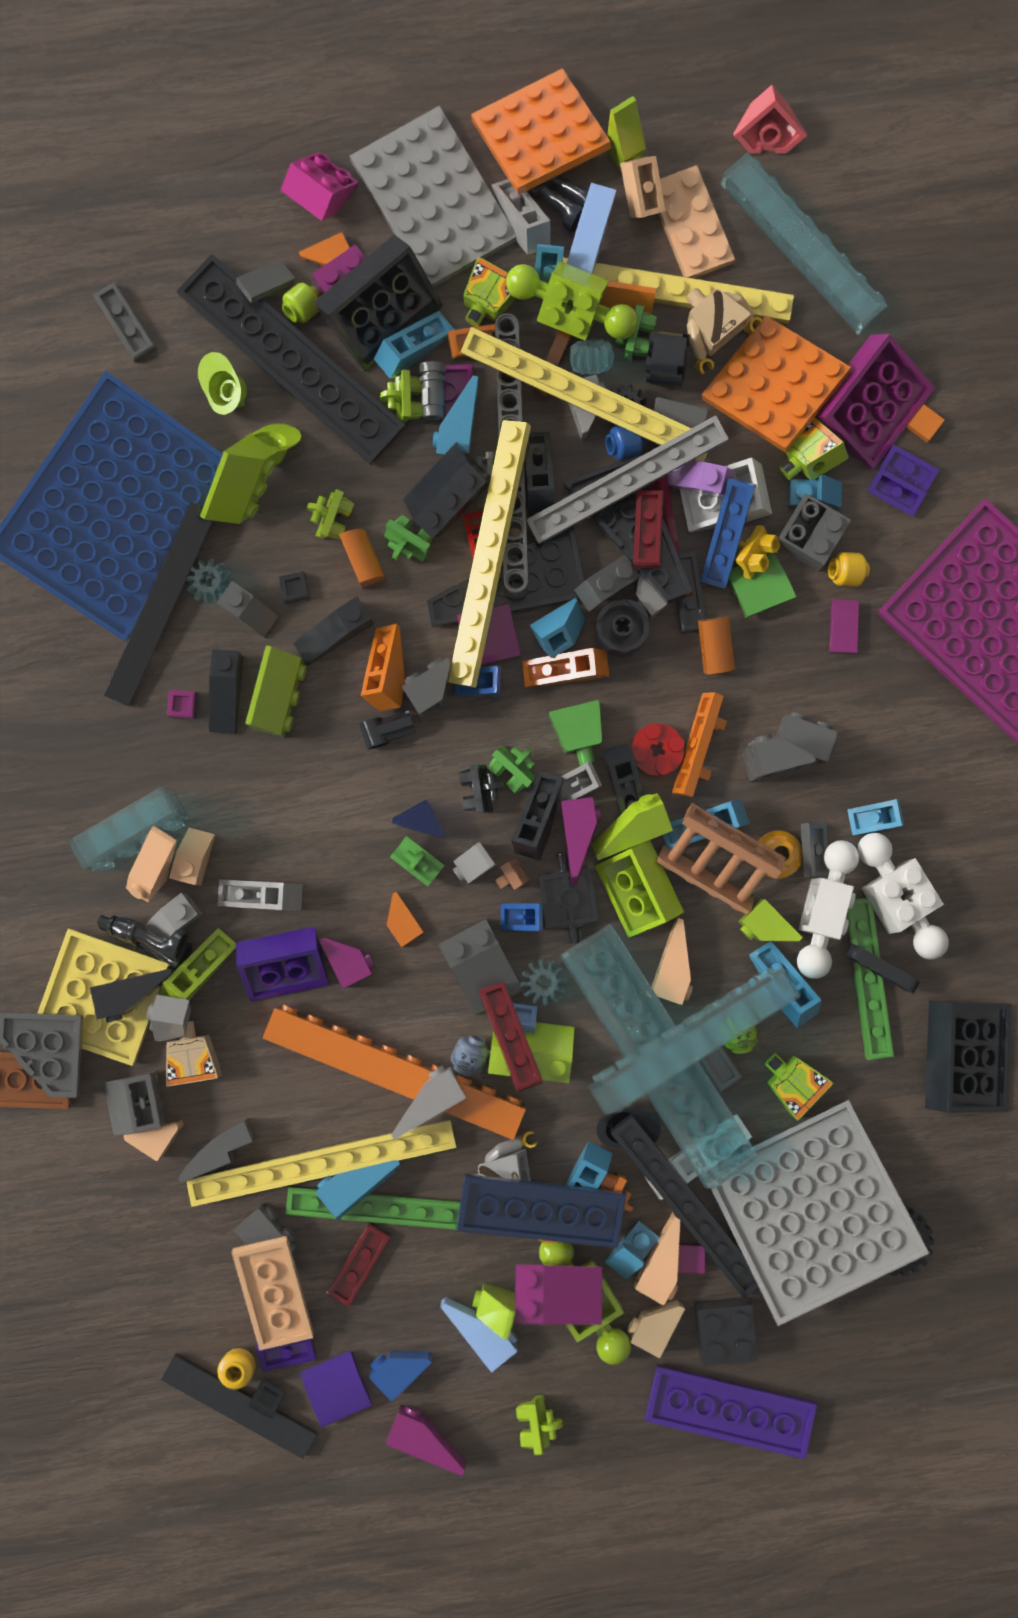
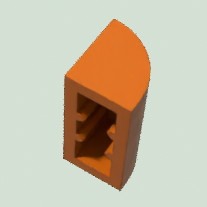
M353 529L339 534L362 589L386 579L365 529Z
M730 617L698 620L704 673L711 675L734 670L735 662Z

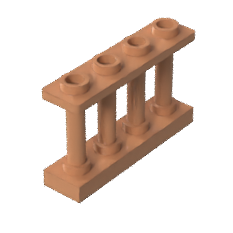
M692 803L682 823L687 827L673 849L663 845L656 861L666 870L673 871L683 877L688 883L695 884L707 891L712 897L726 902L734 910L748 915L752 911L754 897L751 894L765 875H770L775 879L778 878L783 870L785 857ZM696 834H700L709 839L710 843L697 861L693 862L684 857L682 853ZM719 847H722L734 855L719 876L705 869V867ZM742 861H746L757 869L744 887L739 889L730 884L728 880Z

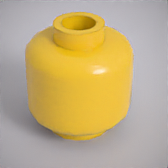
M839 552L830 560L828 565L829 578L837 586L858 587L870 573V566L861 553Z
M241 1348L232 1349L227 1352L218 1367V1378L221 1383L233 1390L246 1386L252 1379L256 1369L253 1355Z

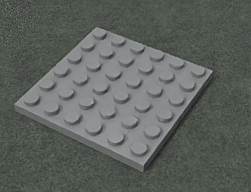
M849 1100L703 1171L778 1326L929 1254Z

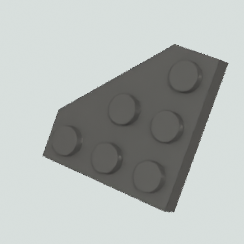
M1 1012L0 1043L17 1058L16 1061L23 1069L36 1079L43 1087V1091L49 1097H79L84 1015Z

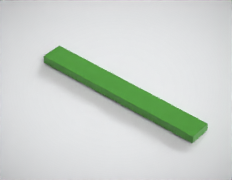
M288 1187L286 1215L335 1219L315 1193L319 1188ZM370 1193L344 1215L341 1220L456 1230L460 1201Z

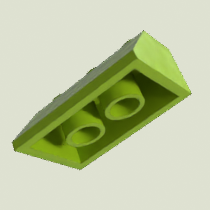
M252 434L226 449L222 455L200 517L206 520L236 524L242 523L247 518H253L259 509L258 499L266 491V479L276 466L274 459L277 450Z
M266 645L245 723L253 730L280 737H285L286 732L291 731L293 717L290 716L292 707L298 705L300 691H297L299 681H304L307 666L304 665V660L301 657Z
M650 840L595 865L628 938L666 923L684 913L663 866L656 861L658 856Z
M536 1022L535 1033L524 1034L542 1080L569 1083L574 1027ZM493 1032L488 1073L510 1076Z

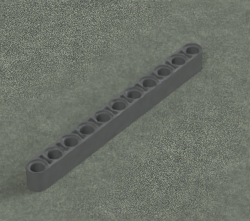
M508 313L500 315L495 323L496 338L520 349L519 323L517 318ZM506 327L513 329L510 333H504L501 330ZM497 370L500 437L503 420L522 422L521 381L514 378V382L505 383L503 379L511 376ZM506 402H513L516 404V406L511 409L506 408L503 405ZM524 462L515 503L519 504L520 508L513 511L509 530L517 528L521 531V534L516 537L508 535L503 557L505 593L513 599L522 598L528 590ZM516 553L521 555L522 559L514 563L509 561L508 557ZM514 579H519L523 582V585L518 589L510 587L509 583Z

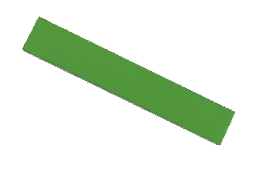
M867 898L855 899L853 907L848 909L846 919L849 921L847 928L850 946L852 943L880 958L873 907ZM852 961L866 1060L894 1057L884 980L882 977Z

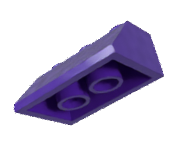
M315 926L236 943L237 968L250 1002L329 985L322 947Z

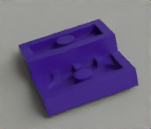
M893 444L867 492L913 517L938 474L939 469Z
M313 1338L264 1350H259L258 1343L256 1346L263 1372L316 1360Z
M352 1351L300 1372L309 1400L322 1428L373 1406Z

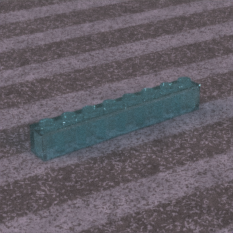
M747 152L724 172L721 181L724 189L858 335L883 314L888 305L885 303L882 294L874 291L869 286L866 277L850 265V261L845 254L837 251L831 239L816 228L813 219L809 215H805L798 208V204L793 197L787 196L783 192L779 182L763 170V166L757 158H752Z

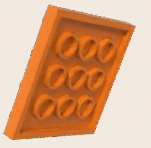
M563 69L471 114L472 122L518 195L611 149L609 138Z
M765 316L762 319L763 324H758L754 329L756 332L749 335L702 393V400L786 453L851 373V367L770 317Z

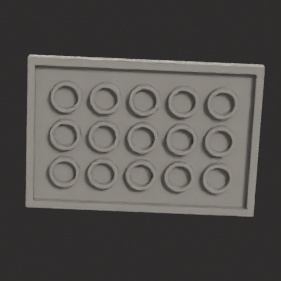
M440 106L350 155L352 164L392 232L411 246L433 288L473 266L478 256L485 259L516 241L514 230Z

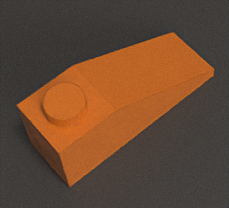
M398 624L375 629L361 697L380 712L401 708L404 694L402 686L405 685L400 626Z
M596 648L558 654L553 658L547 656L522 661L524 683L527 688L609 677L607 651Z

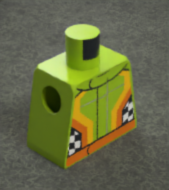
M479 256L464 292V305L470 308L465 320L475 327L480 325L484 317L496 322L497 318L516 299L509 293L506 286L508 273Z
M814 417L786 452L789 461L782 465L780 470L789 480L800 471L810 480H814L849 457L844 442Z
M774 1053L765 1062V1066L774 1073L767 1082L789 1114L797 1121L833 1084L829 1079L794 1056L790 1057L785 1063Z

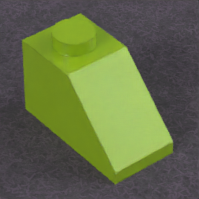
M760 899L752 907V911L748 915L745 914L738 921L742 925L740 928L741 932L750 940L755 938L758 941H800L803 938L765 899Z

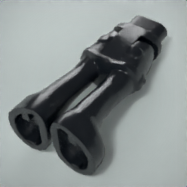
M560 174L530 189L535 198L547 201L563 214V227L566 231L572 234L577 230L589 188H583ZM555 186L563 192H565L567 195L573 198L577 202V204L568 200L561 194L557 193L555 190H553V187Z
M101 915L98 918L97 925L99 929L107 932L110 938L124 946L132 947L134 950L138 948L146 950L173 968L178 969L191 955L192 943L187 942L188 932L185 930L177 929L169 938H164L153 934L143 924L130 918L115 915L111 918Z

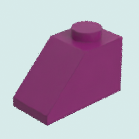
M327 937L319 940L342 988L374 973L372 968L375 967V963L369 952L364 954L360 948Z

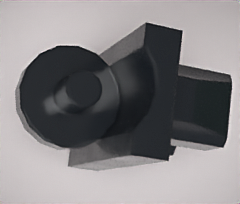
M470 765V769L459 773L461 786L472 785L474 795L463 797L464 810L476 811V813L493 812L491 800H498L497 790L503 789L504 783H496L495 773L488 774L486 765Z

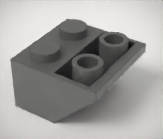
M805 493L778 540L797 560L819 571L825 565L851 520Z
M441 658L433 661L427 666L429 670L421 675L418 672L411 675L405 680L406 684L402 686L405 695L421 720H424L445 705L451 662L448 658L443 661Z
M157 1070L103 1082L114 1135L139 1133L161 1128L168 1123Z

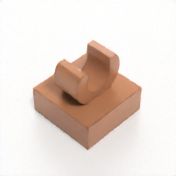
M514 858L500 867L504 875L495 881L500 889L511 884L515 890L530 879L517 858Z

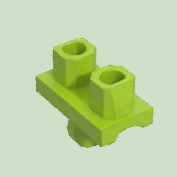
M402 369L401 375L395 377V383H387L388 390L380 393V400L388 402V410H396V417L405 424L408 420L420 419L423 416L422 402L411 401V394L420 395L423 385L420 383L419 377L410 376V370Z
M337 489L335 493L331 492L326 507H324L326 498L319 496L316 504L308 503L307 509L313 513L311 522L318 524L319 518L322 516L315 537L320 539L326 537L336 540L341 539L339 534L345 531V526L334 521L335 515L338 513L349 517L354 506L353 502L342 497L344 492Z
M536 1395L531 1401L520 1403L516 1407V1413L519 1421H530L531 1429H523L520 1432L521 1447L534 1449V1455H542L544 1453L543 1449L551 1445L550 1440L557 1438L556 1430L562 1428L563 1423L561 1418H554L552 1409L546 1410L544 1395Z

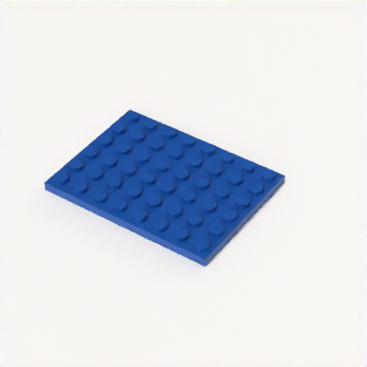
M105 371L0 524V560L125 641L135 625L189 503L193 502L204 507L223 453Z

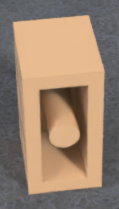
M656 156L642 157L620 163L630 218H642L664 212L665 205Z

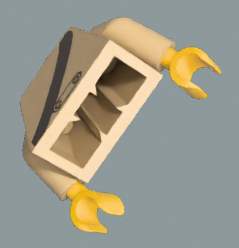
M695 288L687 296L686 300L694 307L689 313L687 331L695 359H698L695 363L696 371L704 374L702 365L705 362L709 369L712 370L714 368V362L706 358L707 353L709 356H712L743 329L748 334L755 333L756 331L752 326L753 323L755 326L763 324L760 317H753L754 312L743 296L716 289L706 297L699 288Z

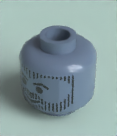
M471 1034L470 1037H462L457 1041L451 1055V1062L454 1065L455 1071L468 1077L483 1071L490 1056V1050L485 1045L486 1041L482 1037Z

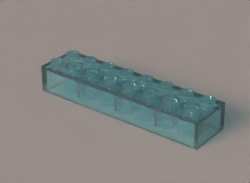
M769 968L750 978L745 984L729 991L726 996L705 1006L706 1010L703 1009L684 1019L685 1025L680 1023L660 1034L663 1038L662 1040L658 1037L653 1041L645 1043L638 1048L639 1054L635 1051L616 1061L617 1068L611 1066L592 1076L594 1082L589 1084L588 1088L604 1115L617 1112L799 998L800 994L783 968L776 971Z

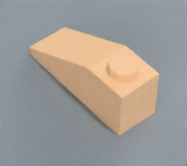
M155 826L151 828L128 876L126 889L134 897L142 898L148 903L167 881L177 840Z
M675 918L649 993L682 1005L684 1000H689L693 986L689 985L691 976L683 919Z
M674 1212L670 1215L659 1235L660 1239L651 1249L644 1262V1266L641 1267L633 1282L637 1291L663 1306L667 1299L672 1300L678 1288L676 1283L680 1219Z

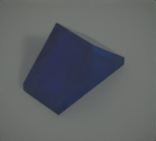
M427 800L393 817L391 822L394 825L444 839L445 832Z

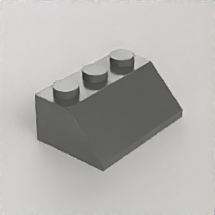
M772 734L755 738V740L747 744L748 748L741 751L749 782L798 770L816 762L815 756L781 736L772 738Z

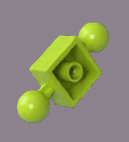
M561 261L553 270L549 284L541 281L537 271L526 264L513 267L507 275L506 286L514 298L527 300L537 296L544 299L537 321L585 341L593 328L595 320L603 323L607 333L615 339H626L632 336L637 329L638 317L632 307L626 304H617L611 308L601 305L609 282L606 279Z
M541 1243L539 1257L544 1265L574 1266L571 1262L574 1255L571 1243ZM591 1259L582 1265L587 1267H598L594 1259ZM602 1274V1325H566L577 1343L593 1332H596L598 1336L596 1344L597 1353L607 1364H621L630 1355L631 1342L627 1334L620 1329L612 1328L609 1322L624 1312L621 1303Z

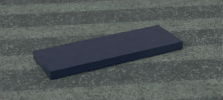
M464 1174L456 1230L460 1232L618 1248L626 1193L623 1191Z

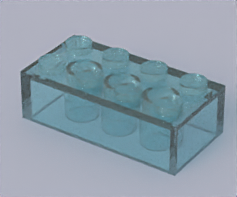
M162 786L67 842L83 870H93L94 872L100 870L102 873L114 867L115 860L121 857L127 859L138 853L137 848L144 844L153 826L163 832L167 830L173 832L185 825L184 820L188 819L189 816L175 791Z

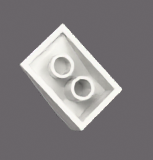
M749 458L726 466L735 472V479L756 484L746 522L772 515L762 464L754 458ZM680 489L688 531L692 533L715 528L723 498Z

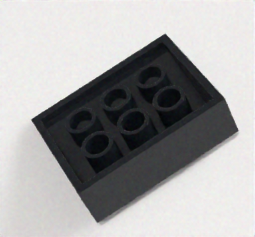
M396 235L390 237L314 302L326 323L364 372L376 363L374 358L384 339L434 314L443 306L411 246Z
M929 1000L926 1109L946 1113L1008 1112L1012 1004Z

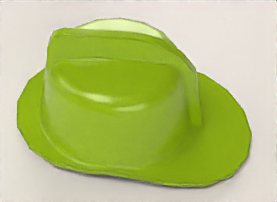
M217 352L206 354L200 361L198 378L212 409L218 414L227 415L236 408L243 407L247 394L244 380L236 374L226 356Z
M280 423L270 424L250 433L277 450L274 459L276 465L283 461L287 450L301 440L299 430L293 426Z

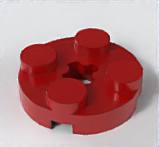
M661 723L649 724L642 728L635 735L631 744L637 768L644 774L653 777L673 772L680 765L684 756V741L679 733L671 726ZM662 744V749L665 751L664 755L659 754L657 757H654L652 755L653 750L650 749L651 745Z

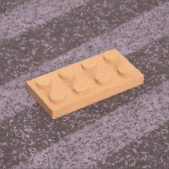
M697 165L661 178L665 211L658 213L683 277L694 279L733 264L735 258Z
M284 1236L233 1248V1259L259 1350L313 1338L314 1332L288 1237Z

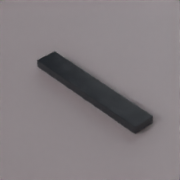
M177 1353L173 1356L161 1378L165 1383L301 1459H304L317 1435V1431L278 1409L273 1418L270 1419L248 1407L253 1397L251 1394L242 1389L233 1390L225 1387L217 1375Z

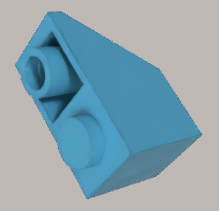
M574 598L532 623L530 627L539 645L550 658H553L575 644L586 619L578 601Z

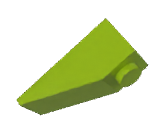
M634 96L610 110L607 137L610 140L611 149L607 150L621 173L620 163L642 158L645 156L646 151L637 102Z
M657 793L644 795L638 801L633 802L595 840L592 848L598 860L673 831L659 795Z
M218 928L163 983L159 993L162 996L190 1000L234 952L236 943Z
M483 1283L482 1290H476L472 1304L473 1307H477L476 1317L502 1339L508 1340L515 1314L514 1291Z

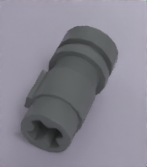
M428 361L420 364V375H422L420 383L423 384V418L427 420H440L444 418L445 392L443 384L446 383V377L443 375L446 374V365L443 362Z

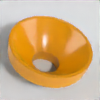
M776 830L763 835L758 842L772 850H775L778 846H784L789 852L788 859L784 861L783 870L777 879L786 878L798 870L802 863L803 852L802 846L795 836L785 831Z

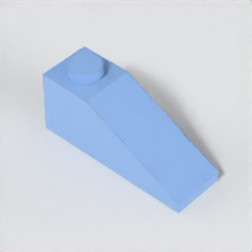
M447 1297L442 1299V1310L491 1373L517 1352L516 1342L518 1339L511 1329L508 1340L502 1339L476 1317L475 1310Z

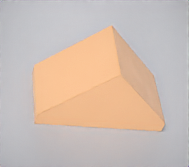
M183 1120L167 1123L157 1129L125 1134L124 1140L155 1161H158L165 1155L183 1127Z

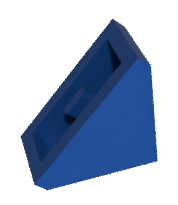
M501 904V930L543 931V904Z

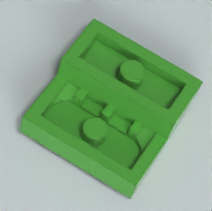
M774 553L767 554L769 566L765 573L755 572L751 579L744 578V571L741 566L732 568L728 583L733 595L737 596L745 618L796 598L793 588Z

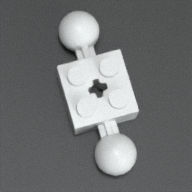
M880 833L865 835L858 844L859 858L864 864L876 867L881 876L863 886L861 890L870 901L888 934L901 932L907 927L912 926L916 932L913 939L916 952L925 959L940 958L948 949V936L940 927L930 925L925 916L944 904L916 858L903 861L894 867L890 860L892 844L889 839Z
M835 841L827 847L824 861L830 870L828 879L816 878L811 879L798 930L813 934L811 945L804 947L799 952L797 965L800 972L811 979L822 978L830 971L832 957L826 949L828 940L840 939L841 935H845L849 921L845 918L848 909L853 907L855 893H852L853 886L843 884L845 874L852 872L859 862V853L856 847L848 841Z

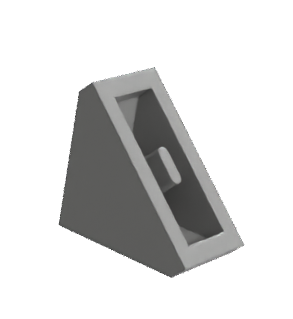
M591 761L561 776L564 778L559 799L560 801L578 799L601 788L602 784Z

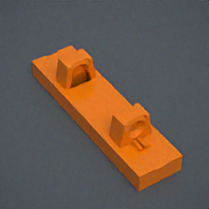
M715 692L702 693L683 760L672 793L676 795L693 797L698 780L709 781L712 771L703 768L702 765L713 730H725L727 720L718 717L723 695Z

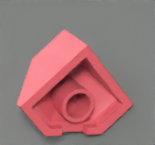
M773 85L751 102L733 133L734 137L749 153H761V151L787 153L807 137V133L790 105Z

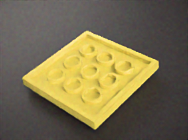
M68 929L38 1013L84 1015L82 1049L134 1066L150 1024V1020H147L149 1005L155 1003L156 995H160L159 992L162 985L130 1012L123 1013V1019L106 1023L105 1018L96 1019L90 987L166 970L170 966L160 959L73 929Z

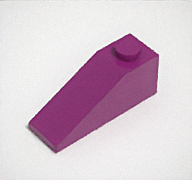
M593 797L561 801V813L572 885L578 884L596 833L597 822L601 821L599 806H594Z
M400 1405L386 1445L463 1476L465 1460L427 1416L421 1414L422 1411L417 1407L411 1405L404 1407Z

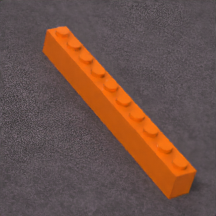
M283 1004L282 1008L279 1006L274 1008L263 1035L265 1040L413 1100L425 1082L430 1079L429 1073L440 1067L434 1064L431 1068L422 1065V1059L410 1054L406 1058L397 1054V1049L385 1044L382 1045V1048L372 1044L373 1040L366 1036L358 1034L356 1038L348 1035V1029L333 1024L332 1028L322 1024L323 1019L311 1014H308L307 1018L297 1014L298 1009ZM458 1074L457 1079L467 1096L464 1100L443 1112L514 1140L526 1110L525 1106L521 1105L522 1100L512 1095H507L506 1098L496 1094V1089L484 1084L481 1088L471 1084L473 1080Z

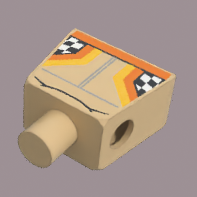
M194 1021L188 1022L185 1036L180 1037L178 1040L167 1042V1087L216 1079L222 1076L209 1034L196 1036Z

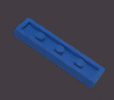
M729 478L700 582L724 589L727 588L756 484Z

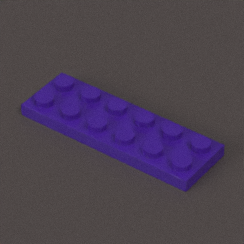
M657 1364L645 1421L805 1459L817 1404L815 1401Z

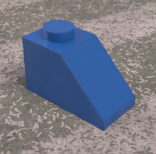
M390 1351L386 1356L381 1354L371 1364L372 1370L369 1378L392 1402L431 1364L433 1355L429 1351Z

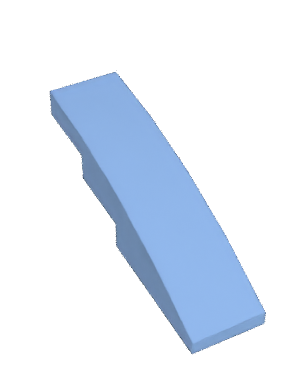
M591 183L567 264L593 274L616 196L615 189Z

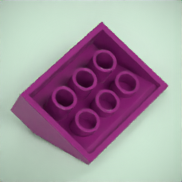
M890 334L870 335L848 364L851 367V373L815 416L819 422L844 442L846 451L870 469H874L935 389L934 385Z

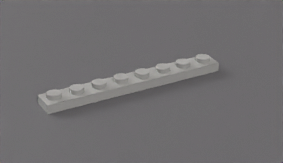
M715 415L528 518L526 521L540 545L726 443L728 437Z

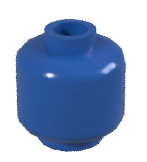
M620 426L613 427L605 440L607 452L618 461L636 455L639 457L647 442L646 438Z

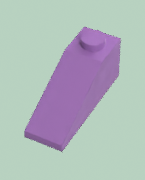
M691 461L667 474L669 487L724 498L729 478L735 477V472L726 466L701 461Z

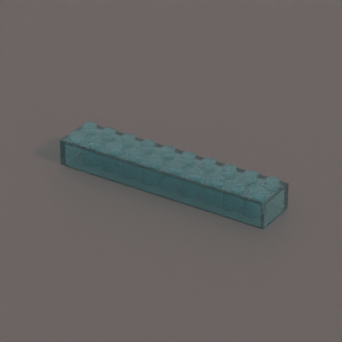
M610 923L560 955L704 1187H718L758 1159L759 1156L612 924Z

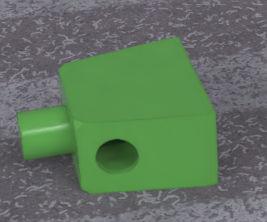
M599 700L549 712L550 722L564 753L576 752L580 766L590 761L594 763L592 747L602 744Z

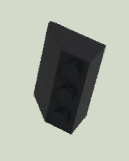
M456 442L403 500L415 522L432 539L441 537L490 484L491 477Z

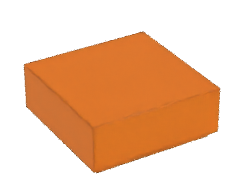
M923 405L906 428L927 443L944 422V419L926 405Z

